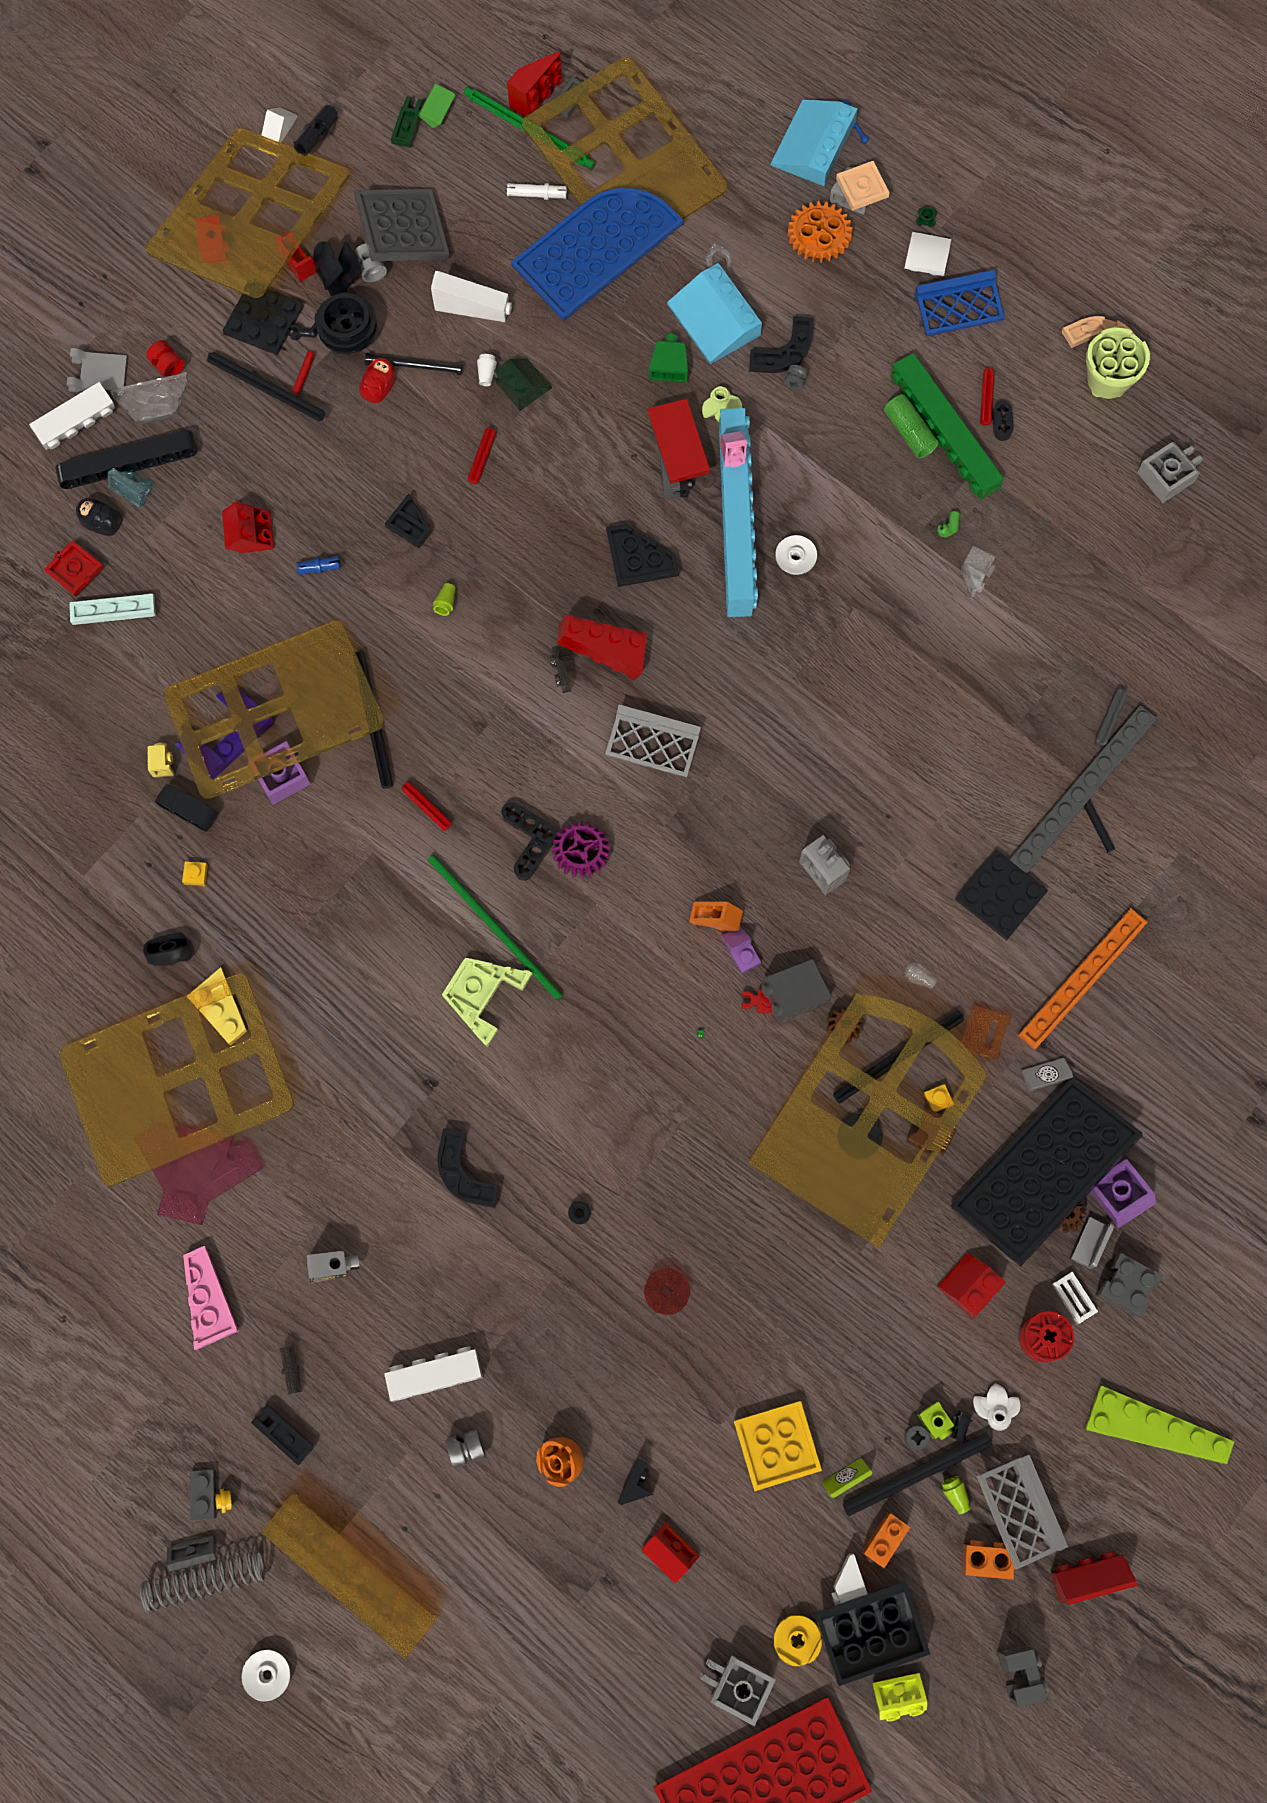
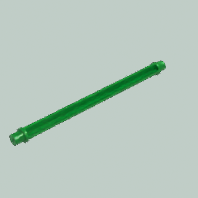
M468 86L465 88L464 95L469 97L471 101L488 109L493 114L528 133L562 155L567 156L582 167H587L590 170L595 167L596 162L591 160L588 155L569 146V144L478 90Z

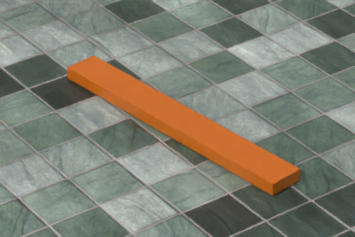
M1130 908L1018 1036L1032 1049L1036 1050L1148 922Z

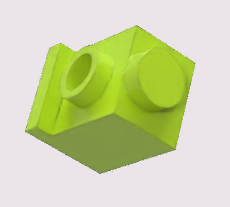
M939 1401L934 1402L917 1414V1417L932 1439L939 1437L940 1440H943L952 1433L950 1428L954 1424L941 1407ZM937 1417L942 1420L940 1427L934 1424V1420Z

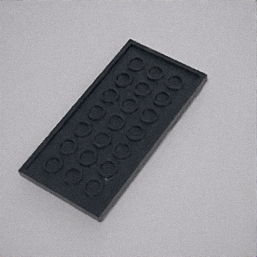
M1071 1078L951 1205V1209L1021 1267L1139 1141L1143 1134Z

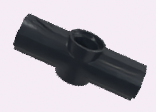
M329 105L323 106L312 121L303 127V131L293 142L294 149L298 154L308 155L319 140L328 134L329 128L338 119V112L334 107Z

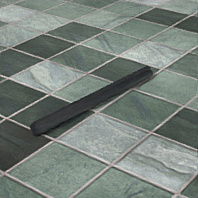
M215 352L208 354V363L316 421L324 420L326 414L324 410Z
M363 651L353 653L380 783L383 789L393 787L365 654Z
M959 1011L954 1012L834 1092L833 1097L836 1102L842 1103L964 1021L963 1015Z
M984 1433L844 1502L843 1508L846 1514L851 1516L993 1445L992 1440L987 1433Z

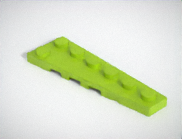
M1099 1386L1084 1428L1087 1431L1222 1464H1227L1234 1444L1232 1440L1104 1386Z

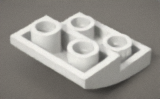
M912 232L905 269L944 276L951 239Z

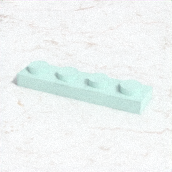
M153 594L70 602V622L72 625L156 616L155 596Z

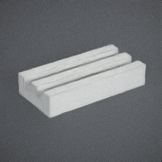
M1073 1272L1052 1284L1077 1324L1098 1312ZM1070 1279L1090 1310L1088 1313L1069 1286L1067 1280ZM1061 1284L1064 1286L1067 1293L1069 1294V1296L1075 1303L1076 1307L1082 1314L1081 1317L1079 1316V1314L1071 1304L1070 1300L1060 1286Z

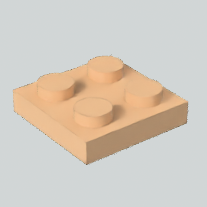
M874 161L838 173L836 176V180L852 211L889 197V191Z

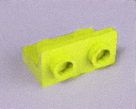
M920 1673L872 1683L880 1720L895 1721L900 1716L907 1714L918 1716L927 1710V1699Z

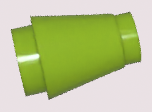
M445 583L434 600L433 610L437 614L447 616L453 611L456 589L454 585Z
M959 1476L951 1477L941 1484L943 1487L942 1492L955 1510H957L958 1514L966 1513L971 1509L964 1482L960 1480Z

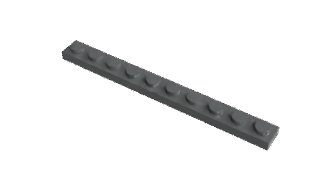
M1140 705L1013 855L1010 861L1027 874L1157 718Z

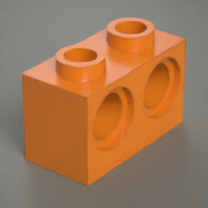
M887 1512L861 1553L880 1567L885 1568L910 1527L893 1514Z
M970 1540V1545L963 1544L962 1574L1014 1580V1566L1004 1543L994 1542V1547L984 1546V1541ZM975 1551H979L982 1555V1561L978 1565H974L971 1562V1555ZM1002 1553L1006 1558L1004 1566L997 1567L995 1557Z

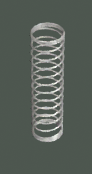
M259 1551L253 1552V1566L257 1581L252 1574L249 1554H246V1562L250 1573L249 1583L243 1577L241 1559L237 1556V1565L241 1577L239 1586L235 1582L232 1562L228 1558L231 1588H228L226 1585L223 1565L219 1561L218 1566L222 1579L221 1591L216 1585L214 1568L210 1563L209 1570L213 1582L212 1593L207 1588L205 1571L203 1566H201L200 1574L204 1585L203 1596L200 1595L197 1589L196 1573L192 1568L191 1577L195 1588L194 1598H191L188 1592L187 1576L185 1571H182V1581L186 1591L185 1601L179 1595L178 1579L174 1573L173 1584L177 1600L176 1603L172 1602L168 1578L164 1576V1588L168 1597L166 1606L161 1601L159 1581L155 1578L154 1586L159 1600L158 1608L154 1607L149 1582L144 1581L140 1585V1595L144 1610L147 1613L152 1612L153 1609L157 1611L160 1605L167 1608L169 1603L176 1606L179 1600L182 1603H186L188 1597L194 1601L197 1594L199 1597L204 1598L206 1591L212 1596L215 1589L222 1593L224 1586L229 1591L232 1590L233 1584L237 1588L241 1587L242 1582L248 1586L252 1579L256 1583L263 1582L265 1580V1569ZM145 1590H146V1595H147V1598H148V1601H149V1607H148V1604H147V1601H146Z

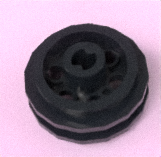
M341 293L333 295L325 300L317 310L315 324L319 338L328 349L336 353L352 354L360 352L369 346L376 336L377 321L373 307L365 298L357 294Z

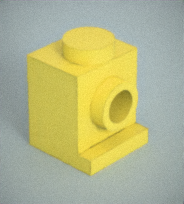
M156 743L154 746H148V771L153 777L174 776V771L170 766L173 764V755L167 749V744Z

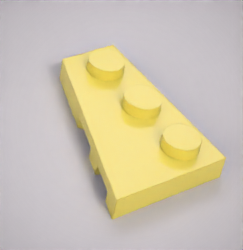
M221 967L187 995L230 1046L247 1032Z

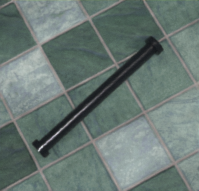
M366 353L365 365H370L372 361L381 357L390 361L393 366L453 372L457 373V375H462L463 370L462 363L456 365L371 355V353Z

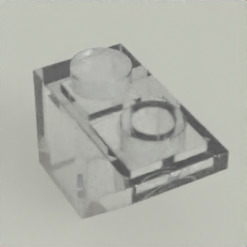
M975 546L970 550L961 568L967 592L972 599H974L976 593L981 594L986 585L984 579L986 576L990 577L996 567L993 565L995 556Z

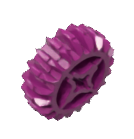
M579 820L578 826H574V823L571 822L570 829L563 826V833L557 832L556 836L558 839L553 840V845L556 847L552 848V853L556 854L553 859L555 862H559L557 864L559 869L564 868V874L572 871V877L575 878L577 873H580V877L583 879L584 873L588 872L589 877L593 876L592 870L599 873L600 867L598 865L606 866L604 860L610 857L607 853L610 851V846L606 845L609 839L604 837V830L598 832V825H594L591 828V823L588 821L586 826H582V821ZM580 835L589 836L592 839L584 840ZM573 838L574 844L563 852L566 843ZM578 847H582V849H584V852H580V850H578ZM599 848L597 856L589 862L588 855L594 852V849ZM568 858H570L571 860L579 859L582 862V864L573 863L570 860H568Z

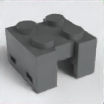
M1122 1253L1115 1255L1109 1267L1110 1270H1115V1273L1110 1282L1105 1281L1101 1283L1095 1296L1136 1319L1141 1318L1149 1306L1146 1299L1150 1291L1157 1289L1163 1276Z
M1026 1645L997 1651L1001 1668L1007 1667L1009 1673L1019 1670L1021 1673V1682L1006 1685L1010 1702L1017 1707L1046 1701L1045 1693H1048V1686L1045 1678H1041L1038 1668H1041L1042 1664L1038 1652L1034 1653V1649Z

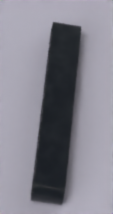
M183 430L58 463L55 469L60 488L72 489L192 457L197 454V447L193 432Z

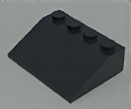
M906 1581L814 1612L838 1686L930 1655Z

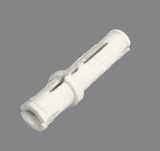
M545 183V185L507 184V196L541 197L544 200H549V198H567V186H551L549 183Z

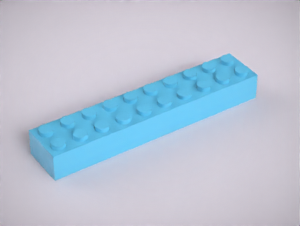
M745 408L720 409L719 443L721 434L742 431L747 441L745 464L738 467L724 466L720 447L727 617L752 616L753 609H756L758 590L756 587L757 570L755 568L756 549H754L755 530L753 529L754 510H752L753 491H751L752 472H750L751 453H749L750 435L748 429L750 421L749 416H745Z

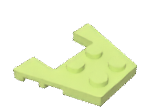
M465 958L442 993V996L481 1042L488 1047L498 1028L480 1019L479 1017L502 981H506L523 991L533 974L527 970L522 971L508 966L503 967Z

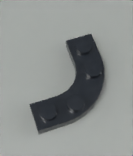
M793 316L791 340L785 347L773 351L751 350L749 372L779 373L787 371L791 365H798L806 357L811 346L813 318Z
M443 1128L437 1163L439 1174L445 1186L462 1201L496 1209L500 1185L469 1178L461 1166V1154L466 1133Z

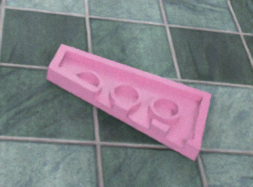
M206 1246L183 1255L186 1284L188 1285L189 1292L188 1301L192 1318L191 1327L194 1335V1350L203 1348L239 1331Z

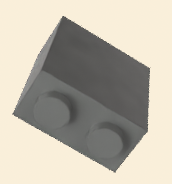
M813 959L770 975L761 983L762 992L769 999L772 1005V1012L780 1023L825 1006L832 999Z

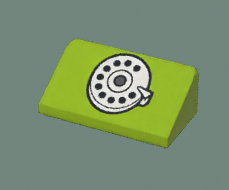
M858 1459L825 1479L822 1484L829 1496L835 1498L871 1476L872 1471L863 1459Z

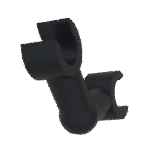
M314 323L311 329H300L298 325H291V330L297 331V333H289V336L292 340H298L301 337L315 338L318 333L316 324Z

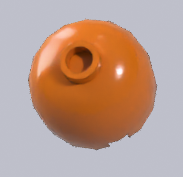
M555 1437L545 1442L538 1449L536 1462L539 1472L545 1474L548 1478L546 1481L556 1487H564L579 1477L584 1466V1456L580 1446L574 1440L567 1437Z

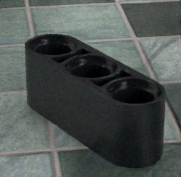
M167 783L154 801L161 808L205 832L209 830L218 816V812Z

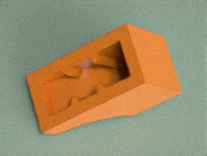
M694 902L689 922L693 925L712 927L720 931H739L743 910L729 902Z

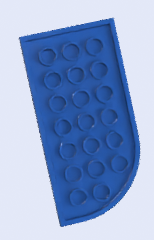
M633 188L607 190L583 203L511 261V266L560 319L565 321L682 226L683 220L665 201L649 192Z

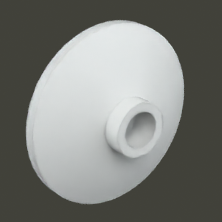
M794 535L783 539L778 544L775 557L777 564L782 570L790 574L799 575L813 568L817 560V550L809 539ZM797 556L799 560H794L792 557Z
M259 1651L253 1654L243 1667L242 1683L244 1689L252 1698L258 1701L276 1699L283 1694L289 1684L290 1668L288 1662L276 1651ZM265 1670L271 1671L272 1676L270 1679L264 1677Z

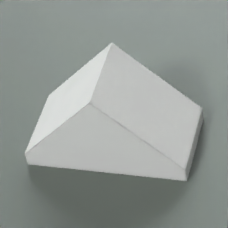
M281 107L268 109L261 139L279 147L298 116Z

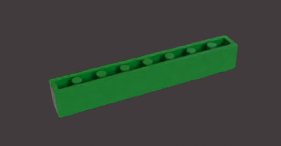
M914 353L894 363L890 375L891 380L900 387L902 394L906 395L938 440V446L945 450L948 460L958 468L960 477L968 482L971 492L982 500L1001 489L1004 478Z

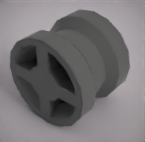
M799 365L789 366L788 376L785 377L784 384L793 390L803 389V380L808 375L807 370Z
M921 1426L910 1427L904 1434L906 1445L913 1450L924 1449L929 1443V1433Z

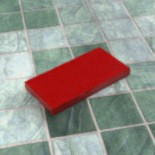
M687 399L647 409L670 484L710 474V468Z

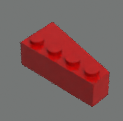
M566 615L559 623L557 644L580 655L584 654L592 658V661L596 663L601 662L611 667V670L628 675V678L635 681L643 672L647 633Z

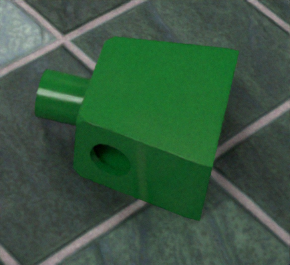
M667 334L665 342H656L649 366V380L687 383L686 348L684 343H677L678 336L676 334Z

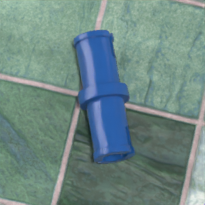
M339 556L323 559L316 557L315 560L297 562V567L299 566L297 568L298 574L314 572L322 574L323 571L341 569V565H339L340 559Z

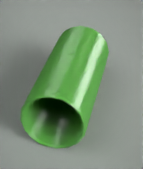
M898 395L886 404L884 412L917 458H923L936 449L938 440L906 395Z

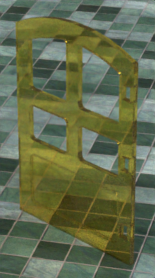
M857 993L809 1069L803 1074L800 1083L748 1163L879 1248L987 1078V1074L968 1049L948 1030L931 1018L898 1002ZM863 1015L875 1016L910 1028L913 1032L883 1081L875 1080L839 1056L840 1050ZM928 1041L937 1046L964 1076L963 1083L940 1118L933 1117L900 1096L896 1091L923 1046ZM828 1071L833 1072L870 1097V1102L852 1127L843 1123L810 1100V1097ZM965 1089L970 1093L962 1104L956 1099L961 1091ZM885 1108L894 1111L928 1134L927 1140L911 1164L902 1161L868 1138L869 1131ZM925 1148H928L933 1152L926 1163H924L919 1158ZM889 1207L895 1210L887 1223L881 1218Z

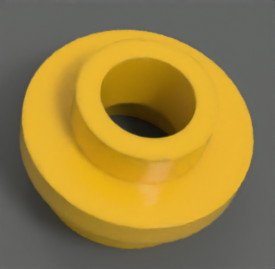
M220 1489V1494L215 1495L216 1509H221V1513H225L226 1510H231L230 1490L224 1491V1489Z

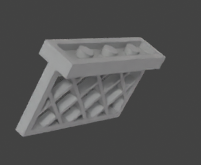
M618 705L616 719L605 755L687 778L697 742L700 738L701 727ZM620 720L628 722L632 730L621 735L618 730ZM643 727L649 728L653 735L642 741L637 731ZM635 733L639 743L628 748L623 738ZM663 733L670 734L673 741L662 747L657 736ZM655 738L660 748L649 754L644 744ZM684 738L693 740L691 748L685 752L681 750L677 743ZM622 740L627 750L620 754L611 752L613 744ZM676 744L681 754L669 759L664 749ZM642 745L647 756L641 759L634 758L631 751ZM662 751L667 762L657 765L651 757ZM683 757L686 762L684 772L676 770L672 762Z
M1030 1455L1018 1457L1004 1465L976 1476L1014 1569L1024 1567L1068 1547ZM1010 1467L1014 1468L1017 1475L1015 1483L1005 1478ZM992 1476L999 1480L996 1491L989 1488L985 1478ZM1003 1483L1013 1487L1010 1498L1000 1494ZM1018 1490L1026 1496L1024 1506L1015 1501ZM999 1499L1008 1503L1005 1514L999 1512L997 1508ZM1013 1506L1023 1510L1020 1522L1010 1517ZM1028 1513L1033 1515L1036 1520L1034 1529L1025 1525ZM1008 1522L1018 1526L1015 1538L1010 1536L1006 1530ZM1023 1529L1032 1533L1029 1545L1020 1541ZM1037 1536L1044 1539L1047 1547L1046 1550L1040 1551L1034 1548ZM1018 1545L1028 1549L1026 1557L1022 1561H1019L1016 1554Z

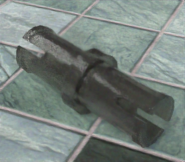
M294 1345L279 1348L283 1363L281 1371L285 1375L287 1395L302 1392L298 1373L300 1366H297Z

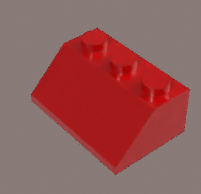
M1115 1551L1101 1554V1559L1094 1561L1092 1557L1078 1560L1079 1565L1070 1567L1069 1563L1056 1566L1057 1571L1050 1572L1059 1602L1067 1605L1136 1587L1138 1584L1124 1555L1116 1554Z

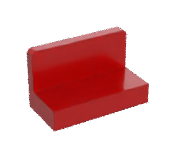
M666 1522L641 1549L674 1583L700 1557Z

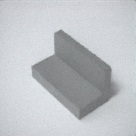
M1089 1217L1070 1259L1089 1269L1097 1267L1114 1225H1105Z

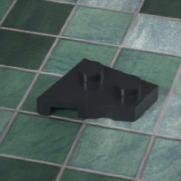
M409 494L385 523L387 529L417 548H420L431 534L429 526L424 521L422 514Z

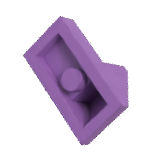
M739 926V931H729L721 935L741 974L761 965V961L751 945V938L741 926Z

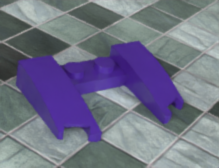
M235 688V692L224 696L222 693L216 695L217 699L241 721L220 743L211 749L185 724L181 728V731L184 733L180 743H175V746L211 781L274 724L272 719L238 688Z

